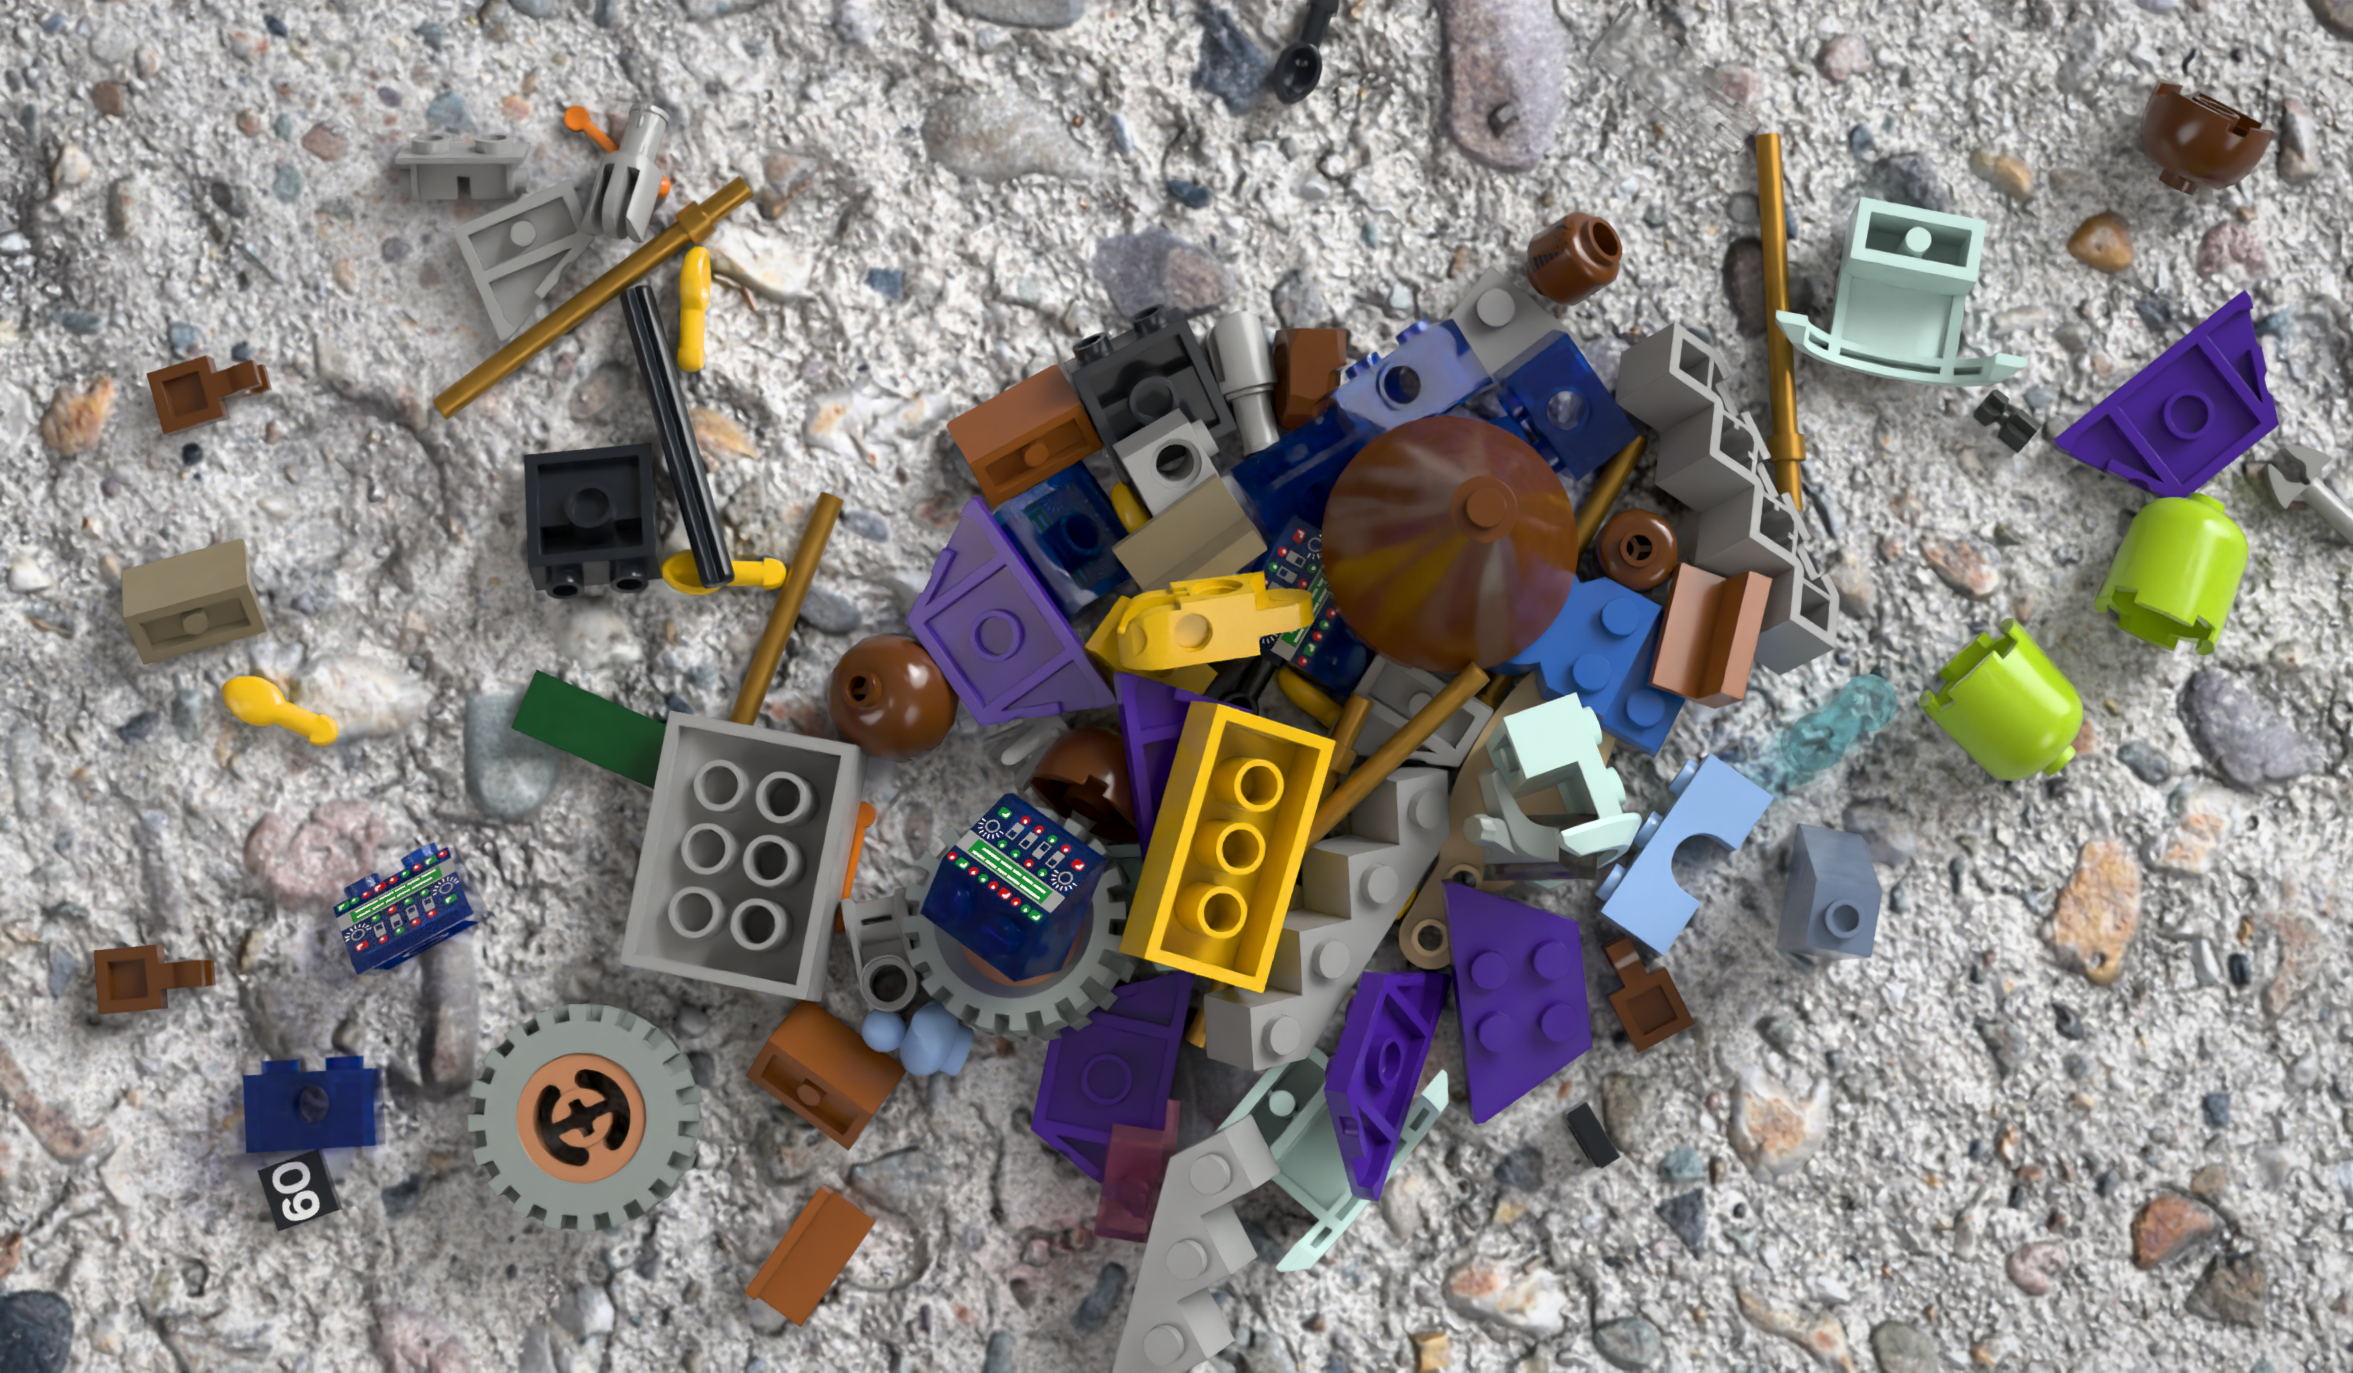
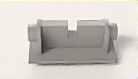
M502 133L476 136L475 143H450V137L444 134L414 136L411 138V143L403 144L395 157V164H410V169H400V193L412 194L414 201L458 200L460 198L459 177H470L471 200H516L517 194L529 193L528 168H517V164H523L530 151V143H513L512 135Z

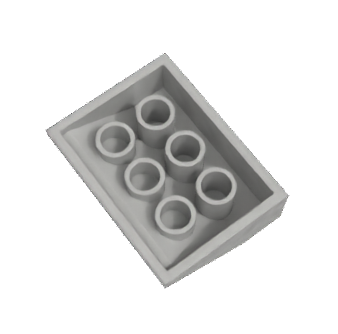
M669 711L619 964L796 999L821 1002L870 756L863 754L861 747L857 745Z

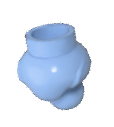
M938 1000L930 1001L916 1011L908 1026L905 1025L904 1020L898 1013L882 1012L875 1009L865 1017L861 1027L862 1038L868 1047L878 1053L899 1049V1056L904 1069L912 1075L919 1076L930 1075L938 1070L951 1076H956L968 1056L974 1031L972 1028L958 1023L957 1017L944 1009L945 1006Z

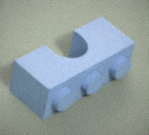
M1711 753L1704 756L1699 764L1690 758L1684 763L1668 787V790L1676 795L1663 816H1660L1655 811L1648 815L1632 843L1640 848L1626 869L1616 863L1595 892L1596 896L1604 900L1595 913L1658 957L1665 956L1701 904L1683 891L1673 877L1671 861L1677 846L1689 836H1704L1715 841L1729 852L1737 851L1774 798Z

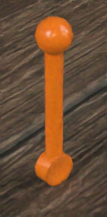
M572 106L566 110L564 122L569 130L576 133L583 132L608 154L619 150V145L590 122V116L583 107ZM663 176L657 199L665 198L671 190L670 181L665 176Z
M860 802L842 899L850 898L866 828L870 827L876 820V811L867 802ZM841 904L835 933L845 931Z

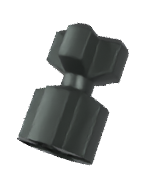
M1998 389L1992 390L1974 411L1973 417L1985 427L1997 422L2001 426L1998 438L2018 454L2042 425L2022 409L2012 414L2006 410L2009 398Z

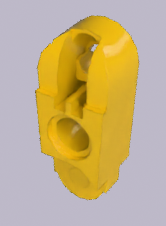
M1264 571L1170 582V589L1147 591L1133 597L1124 607L1117 629L1120 664L1134 670H1161L1260 655L1259 638L1270 634L1297 631V629L1306 627L1314 622L1312 593L1302 589L1277 588L1266 590Z

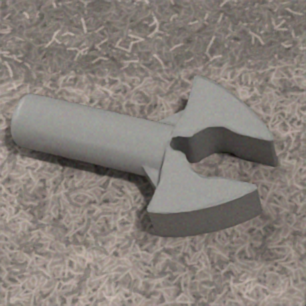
M2286 445L2280 448L2279 451L2300 468V479L2303 483H2291L2285 480L2284 476L2270 463L2263 466L2264 482L2276 509L2281 512L2287 509L2291 502H2306L2348 542L2353 544V510L2323 484L2322 468L2332 458L2323 452L2303 446Z

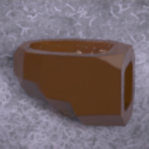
M1322 328L1276 330L1271 356L1278 384L1273 386L1272 401L1276 422L1285 430H1306L1312 423L1324 418L1329 398L1341 385V371L1347 365L1346 330Z

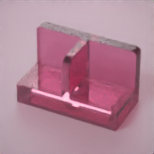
M1167 1099L1161 1131L1113 1123L1111 1136L1107 1141L1104 1174L1095 1217L1094 1236L1147 1243L1170 1157L1176 1153L1181 1101Z

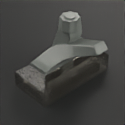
M1498 767L1483 769L1478 778L1487 815H1472L1470 818L1465 819L1462 829L1465 840L1482 846V881L1597 880V852L1578 857L1561 849L1556 837L1561 831L1598 820V814L1524 815L1515 802Z

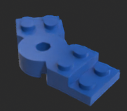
M1518 413L1485 421L1514 434L1527 443ZM1575 574L1569 596L1561 612L1546 632L1525 651L1511 660L1494 668L1487 669L1502 675H1519L1523 672L1534 671L1536 675L1535 683L1540 698L1547 702L1576 692L1582 708L1588 706L1592 708L1602 731L1653 758L1658 754L1686 700L1685 698L1647 685L1663 620V615L1659 614L1662 606L1607 577L1580 584Z

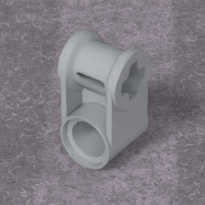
M905 887L895 889L894 895L859 903H855L852 898L841 900L846 935L851 954L854 956L862 996L874 1009L898 1014L912 1007L920 994L919 972L911 967L906 953L907 950L914 949L913 940L902 934V916H911L909 902L904 899ZM892 917L890 921L865 925L866 922ZM887 967L902 969L907 977L905 994L893 1002L879 1000L873 991L875 976Z

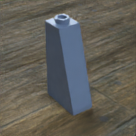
M1801 823L1797 824L1776 949L1833 960L1871 958L1882 889L1861 834Z

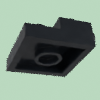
M1163 304L1148 307L1130 318L1131 330L1110 340L1106 332L1091 335L1072 347L1075 357L1063 363L1124 485L1132 480L1112 445L1177 408L1182 411L1190 424L1201 418L1213 440L1238 429L1185 315L1178 307L1166 311ZM1173 444L1165 447L1157 457L1156 467L1159 468L1186 454L1185 446Z
M651 443L524 455L528 569L536 591L546 590L547 595L556 599H573L584 593L585 586L610 584L611 589L616 592L636 593L648 587V580L663 579L661 530L657 513L655 463Z

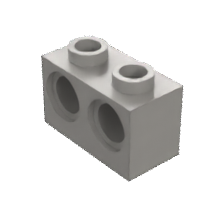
M1179 408L1112 445L1152 518L1215 472L1219 476L1210 460V457L1219 453V449L1201 418L1190 424ZM1173 444L1185 446V458L1177 468L1160 470L1156 467L1157 457L1165 447ZM1231 472L1221 477L1220 479L1242 509L1248 507L1249 503Z

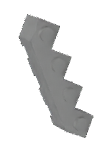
M1674 322L1621 352L1615 403L1660 433L1655 484L1700 514L1695 566L1724 578H1730L1747 571H1753L1772 578L1753 659L1780 676L1835 649L1840 596L1829 573L1820 577L1816 573L1802 544L1811 539L1789 492L1778 495L1762 463L1771 458V455L1749 411L1738 414L1723 381L1731 377V374L1720 352Z
M1403 762L1351 810L1352 834L1318 841L1302 857L1304 908L1287 911L1263 994L1239 987L1204 994L1208 1058L1253 1072L1307 1058L1450 835L1447 771ZM1356 770L1349 771V777H1350Z
M1252 1114L1198 1140L1170 1157L1112 1373H1186V1370L1207 1361L1235 1341L1208 1286L1232 1275L1257 1258L1258 1255L1230 1201L1256 1189L1281 1173Z

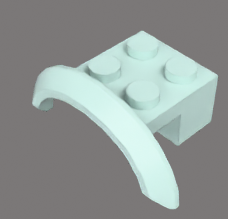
M1860 197L1848 217L1829 332H1823L1812 325L1806 315L1776 310V325L1799 351L1831 365L1887 379L1949 387L1987 386L2000 383L2028 365L2029 359L1998 352L1984 358L1956 359L1966 297L1977 282L1987 221Z
M1576 692L1504 717L1485 742L1493 766L1500 769L1514 800L1556 785L1559 789L1573 828L1561 831L1556 838L1560 848L1569 853L1559 857V862L1544 863L1534 867L1523 876L1526 885L1545 891L1576 880L1622 856L1629 850L1642 822L1640 814L1635 812L1623 814L1620 805L1626 803V796L1621 779L1613 767L1605 768L1597 747L1598 744L1602 743V732L1599 722L1591 707L1582 708Z
M1315 1046L1306 1059L1269 1068L1217 1129L1218 1131L1252 1114L1281 1170V1173L1271 1179L1319 1219L1312 1229L1291 1248L1276 1266L1279 1272L1310 1269L1371 1202L1369 1200L1357 1199L1351 1193L1324 1093L1326 1084L1325 1071L1330 1058ZM1443 1069L1425 1088L1407 1114L1384 1185L1410 1155L1448 1105L1447 1073Z

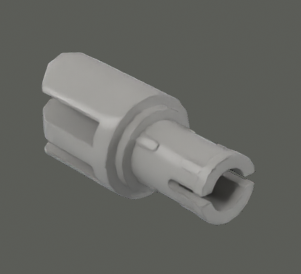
M636 103L630 107L629 118L619 150L606 154L601 160L581 222L582 232L592 236H601L605 232V235L609 238L619 240L626 239L629 236L633 242L643 243L663 180L662 172L655 164V160L670 118L662 109L648 104L644 117L642 116L644 109L642 103Z
M1235 311L1222 318L1208 331L1205 336V349L1211 372L1221 391V395L1226 403H1232L1243 446V457H1252L1273 452L1283 447L1269 398V393L1274 391L1273 386L1278 384V378L1267 336L1261 326L1260 319L1248 311Z

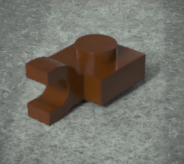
M205 355L146 373L163 434L170 437L230 419L225 400L247 397L272 390L266 365H257L254 360L246 361L217 372L214 358Z
M1620 934L1600 945L1608 963L1622 984V987L1606 994V997L1636 1053H1640L1695 1024L1666 967L1660 966L1647 973L1629 936Z
M164 945L93 950L98 1014L168 1009L167 989L216 985L214 960L165 963Z

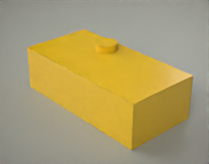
M1191 701L1118 952L1263 994L1336 741L1218 703Z

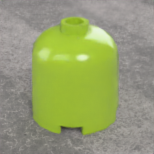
M2193 492L2189 494L2187 499L2182 497L2156 499L2141 508L2133 518L2094 600L2095 609L2103 613L2107 612L2110 607L2121 615L2116 627L2153 645L2174 651L2178 641L2181 640L2197 643L2194 650L2198 655L2205 656L2213 653L2219 642L2247 566L2249 548L2246 535L2233 519L2224 514V504L2213 497Z
M2006 618L1999 626L2004 631L2003 634L1992 640L1985 631L1982 632L1946 663L1938 672L1946 683L1936 695L1930 690H1925L1919 697L1918 706L1983 770L1993 777L2014 782L2030 778L2040 771H2043L2046 776H2051L2062 769L2076 753V750L2070 744L2076 738L2082 725L2084 715L2082 699L2075 687L2014 618Z

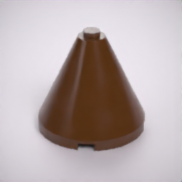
M1435 416L1410 421L1384 432L1362 448L1347 464L1333 485L1324 507L1321 545L1318 547L1319 563L1327 593L1335 610L1352 633L1368 648L1396 665L1410 670L1414 667L1431 672L1449 673L1450 676L1458 675L1471 662H1474L1484 671L1511 660L1531 646L1553 624L1561 612L1574 582L1578 560V534L1574 512L1562 483L1548 463L1530 445L1514 434L1481 420L1457 416Z

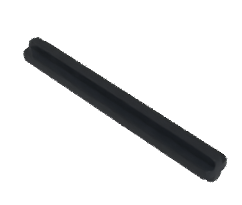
M649 285L632 287L620 293V302L701 584L705 589L718 588L734 581V570L653 289Z

